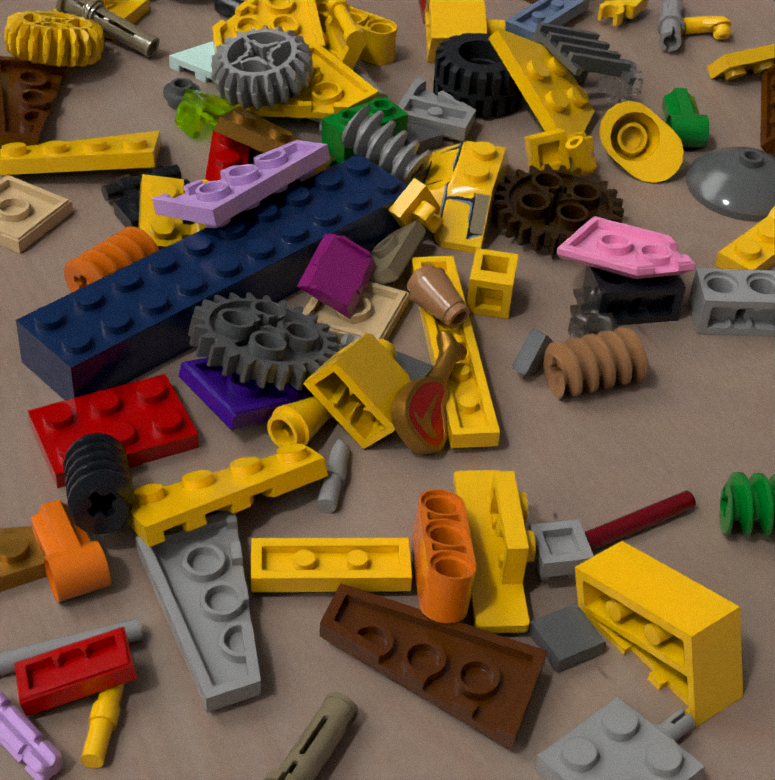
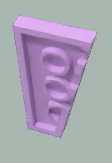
M295 140L253 157L255 165H233L221 170L222 179L206 183L196 180L184 185L185 194L171 198L170 195L164 193L152 198L155 212L157 215L202 223L208 228L225 226L231 221L230 218L238 213L259 206L260 201L267 196L285 191L288 188V184L298 178L312 175L315 172V168L330 160L328 144Z

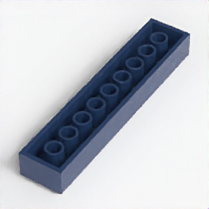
M360 154L350 157L296 185L288 187L285 191L260 201L259 206L238 213L230 218L231 221L225 226L218 228L207 227L17 319L16 326L22 363L64 400L124 385L193 348L189 344L191 336H188L189 327L195 307H201L204 299L213 301L215 295L228 299L229 293L233 292L240 298H246V294L251 293L259 300L268 295L271 301L277 303L301 290L297 285L324 234L345 236L367 251L372 252L375 246L385 239L388 234L401 228L388 209L408 185Z

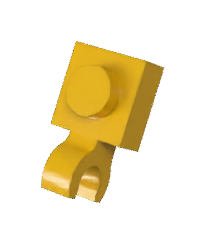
M561 128L524 136L528 168L533 165L539 170H544L545 164H549L553 170H559L561 165H565L567 169H570V155L565 147L566 142L574 136H582L592 153L595 151L593 136H586V132H577L566 137V131Z

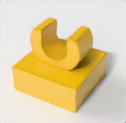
M415 178L388 209L401 228L418 220L425 229L434 233L444 221L443 218L435 214L439 204L427 186Z

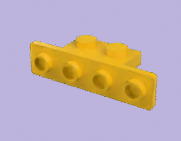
M455 471L453 476L454 491L465 503L477 566L470 597L474 627L491 633H525L529 629L530 620L523 580L526 563L534 562L536 553L534 531L526 530L524 524L527 522L528 517L526 492H518L514 471Z

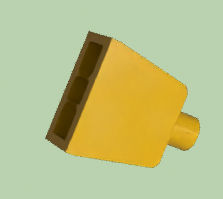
M427 0L425 8L427 62H435L437 47L444 40H449V37L465 33L493 34L497 29L505 30V20L486 19L484 0Z
M365 333L339 350L303 383L363 450L395 431L390 415L392 403L399 390L411 381L406 371L395 360L396 349L393 344L384 339H376L370 333Z

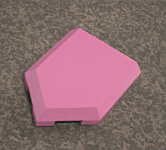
M596 216L592 217L557 248V255L561 259L634 279L681 275L695 270L696 266L695 262L687 254L681 255L677 251L678 244L670 235Z

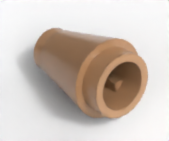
M432 264L424 265L416 270L408 280L407 289L410 291L411 300L443 323H446L450 328L460 326L468 318L470 309L465 305V302L443 268H436Z

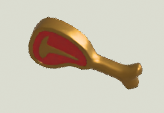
M445 330L437 334L436 340L439 355L429 377H421L405 384L395 396L391 407L390 415L397 434L407 447L420 455L440 451L446 443L447 423L444 407L448 397L447 382L455 363L464 360L467 355L464 345L457 342L451 332Z

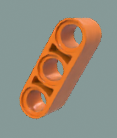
M430 489L424 491L419 496L411 540L419 607L422 613L431 620L445 624L457 623L467 616L477 567L465 503L461 497L453 492L442 489Z

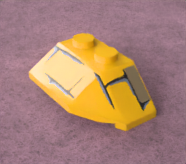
M465 141L432 152L427 166L417 180L427 186L439 204L435 214L443 218L444 221L433 233L439 247L474 254L476 248L482 249L493 214L495 191H497L498 182H503L508 165L506 147L495 146L485 141Z

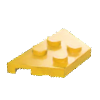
M497 29L488 39L544 131L561 128L566 131V137L573 133L584 132L595 110L589 102L586 91L579 86L571 71L544 45L503 29Z

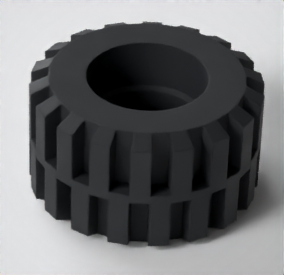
M465 33L449 37V40L441 42L436 50L433 93L438 96V92L445 91L453 96L455 100L464 102L476 109V117L481 118L503 116L504 113H511L515 110V107H519L523 95L488 39L492 34Z

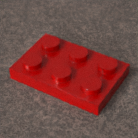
M166 374L27 410L29 425L57 488L66 486L63 466L66 451L74 441L88 434L103 433L118 439L126 449L129 468L199 448L198 432Z

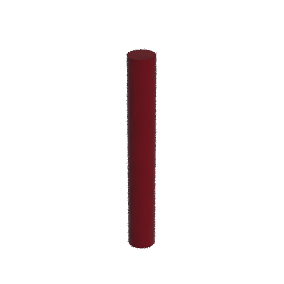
M686 490L585 531V535L593 551L692 510L696 506V501L693 494Z

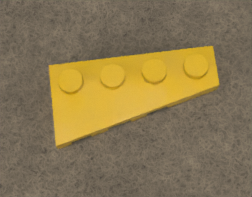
M160 130L73 141L54 140L30 146L19 142L8 143L1 146L2 149H0V175L155 167L161 148Z
M289 444L278 448L277 454L262 459L253 456L236 459L230 463V468L216 472H211L210 470L189 472L182 476L181 482L166 486L158 483L143 485L134 489L135 501L126 522L148 547H152L165 541L163 531L182 525L183 530L189 532L207 525L205 515L215 510L228 511L234 514L251 507V504L254 502L253 495L262 493L266 497H277L327 477L325 457L305 444Z

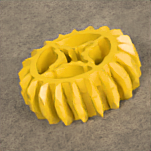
M39 10L16 12L7 17L4 41H6V50L14 57L31 61L33 64L40 63L46 66H69L72 68L74 66L84 67L92 65L101 60V54L104 51L103 27L94 20L79 17L75 14L70 15L63 12Z

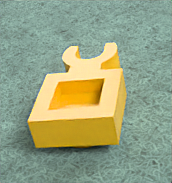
M604 0V3L599 6L597 20L601 21L605 17L614 18L613 25L618 26L622 24L623 18L633 19L647 7L648 0Z

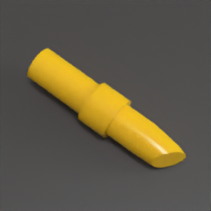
M125 683L99 692L97 701L93 703L88 720L89 730L80 758L81 763L88 768H100L103 766L111 734L116 730L121 709L119 705Z

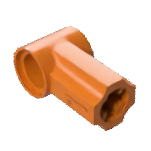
M60 499L42 504L40 510L30 519L33 533L44 554L45 571L55 600L59 603L109 587L111 585L110 571L100 543L97 540L90 541L87 532L74 524L69 515L68 505L62 503Z

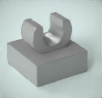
M579 519L529 525L528 530H533L535 535V564L542 582L549 581L550 577L567 575L568 579L575 578V566L594 556Z

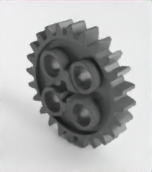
M230 292L228 299L220 295H215L213 301L204 299L201 307H195L188 336H191L190 346L197 347L196 355L198 357H208L207 366L224 367L222 375L228 376L236 373L240 375V382L243 384L253 379L257 380L260 388L264 389L268 382L273 383L280 391L284 390L285 384H290L293 388L301 390L303 382L336 354L340 348V344L335 343L337 335L328 333L330 328L328 324L317 323V315L305 316L302 314L304 308L301 306L291 309L287 307L288 303L286 300L276 303L271 301L268 295L259 300L251 293H247L246 298H240L235 293Z

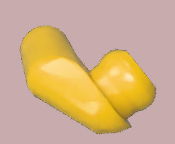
M725 16L683 18L685 23L683 35L713 33V37L716 40H725L731 36L732 30L730 26L732 23Z
M582 136L570 138L566 142L565 147L572 159L570 164L571 171L573 172L575 169L580 168L582 176L594 173L598 166L597 159L590 152Z

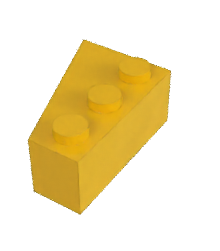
M624 541L575 566L579 608L589 621L623 655L632 651L652 670L648 674L647 679L658 690L668 686L689 707L685 710V715L688 712L691 714L695 727L743 697L740 606Z

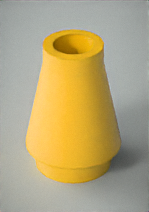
M313 396L277 407L273 411L272 417L268 420L267 429L271 440L279 448L297 443L307 445L321 427L333 416Z

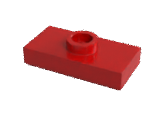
M120 627L14 663L19 704L26 717L138 679L125 627Z

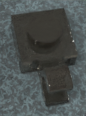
M591 287L573 290L578 305H570L572 317L569 321L568 332L571 338L578 337L581 339L584 335H597L602 331H614L616 328H619L611 312L598 313L596 295Z

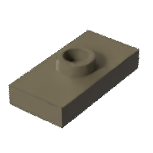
M418 220L388 234L385 239L373 249L375 254L373 259L376 268L369 280L370 282L385 286L399 279L425 236L426 230Z

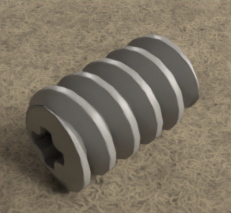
M367 104L353 116L345 127L342 135V144L347 149L354 148L355 155L360 154L377 166L409 185L414 178L417 179L427 166L432 152L427 150L420 156L416 155L420 142L415 140L408 146H405L404 143L408 132L403 130L396 136H393L392 133L396 122L391 120L382 127L380 124L384 113L380 110L370 117L368 114L371 106Z

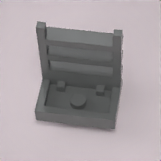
M538 22L531 41L544 45L571 71L577 83L584 84L589 72L621 77L627 84L631 85L635 83L636 77L629 72L632 64L628 61L619 60L621 54L617 51L608 50L610 44L599 41L600 35L598 33Z

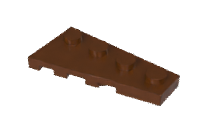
M0 56V149H2L1 146L8 143L19 142L25 143L26 146L41 143L64 82L67 66H46L40 63L33 64L31 61L21 60L18 57Z
M340 583L320 621V637L513 751L544 668L547 650L461 622L448 624L436 622L426 617L421 609Z

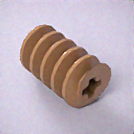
M624 326L616 328L614 331H602L597 335H584L581 339L574 337L567 339L565 342L556 341L550 343L544 354L543 369L550 390L555 397L561 399L565 388L573 397L580 395L582 388L588 393L596 392L599 384L604 389L613 388L615 381L620 385L629 384L631 378L635 381H643L648 375V359L639 336L632 329Z

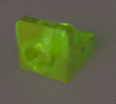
M187 88L182 102L178 105L174 123L190 138L198 139L205 123L216 126L219 116L236 107L230 105L227 99H221L219 95Z

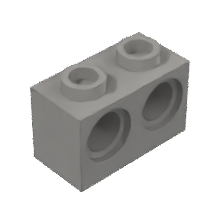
M696 268L688 299L696 334L775 336V271Z

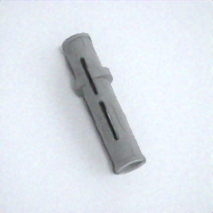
M662 0V14L657 29L660 35L659 44L663 50H665L666 44H668L669 52L677 50L681 45V35L685 28L684 19L682 18L683 0Z

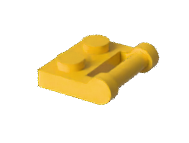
M329 0L327 4L329 16L322 28L325 49L353 70L366 45L367 36L361 27L356 26L350 15V6L346 0Z

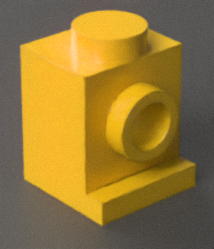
M476 248L466 304L470 309V314L502 319L509 318L519 254Z

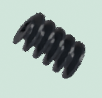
M103 433L85 435L73 442L66 451L63 461L69 515L74 524L85 532L98 535L113 533L124 527L135 501L127 452L122 443L111 435Z

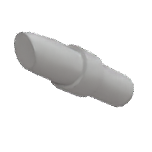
M337 439L326 462L328 476L321 479L322 485L316 504L319 511L327 514L333 513L336 510L340 491L345 484L348 472L347 462L350 450L347 444L340 439Z

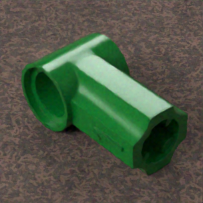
M674 88L671 93L663 97L662 109L666 120L665 123L676 132L681 139L683 147L705 148L709 137L708 116L700 115L695 97L688 93L687 88Z

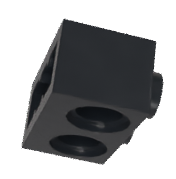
M587 266L581 295L595 327L678 321L686 286L680 275L634 279Z

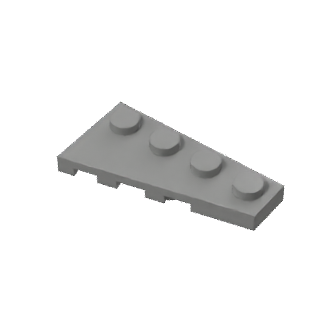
M228 511L206 516L207 525L189 532L183 530L182 525L163 531L165 541L152 547H148L139 536H136L138 555L206 712L261 695V679L253 625L250 618L247 584L244 577L241 543L237 529L236 513L233 514Z

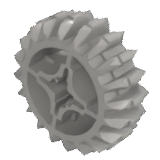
M266 25L263 29L259 30L251 28V31L246 33L238 31L237 37L225 38V44L217 46L216 53L211 56V76L221 99H228L230 105L240 104L243 110L250 106H255L257 111H259L263 106H270L273 109L274 105L278 103L288 105L289 98H299L300 92L309 89V81L313 79V59L309 46L305 43L302 36L295 35L294 30L284 32L282 27H277L273 30L269 29Z

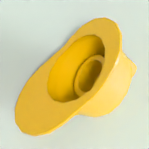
M621 102L607 110L602 118L599 129L601 145L608 155L630 175L642 182L658 183L666 181L676 174L683 161L684 149L681 139L650 108L639 102Z

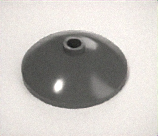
M724 147L711 150L696 158L689 166L686 177L687 187L699 203L718 214L738 220L760 222L769 215L775 206V156L750 147Z

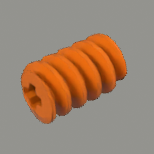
M127 226L119 231L118 234L107 238L105 242H100L94 246L92 250H87L80 254L79 258L75 257L67 262L64 268L65 281L72 293L159 251V248L144 230L138 227Z

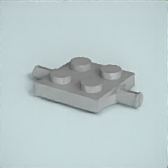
M618 696L538 754L536 759V771L546 780H702L705 766L676 743L678 739L695 727L694 719L689 712L685 715V709L679 708L660 724H654L645 719Z

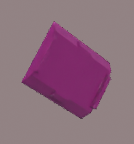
M324 234L297 287L351 319L376 268L373 257L370 256L371 252L347 237L336 234Z

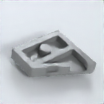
M416 77L398 104V107L408 113V124H420L434 128L441 132L443 138L447 140L464 141L475 123L476 109L464 102L455 100L453 96L443 90L438 92V96L426 89V81Z

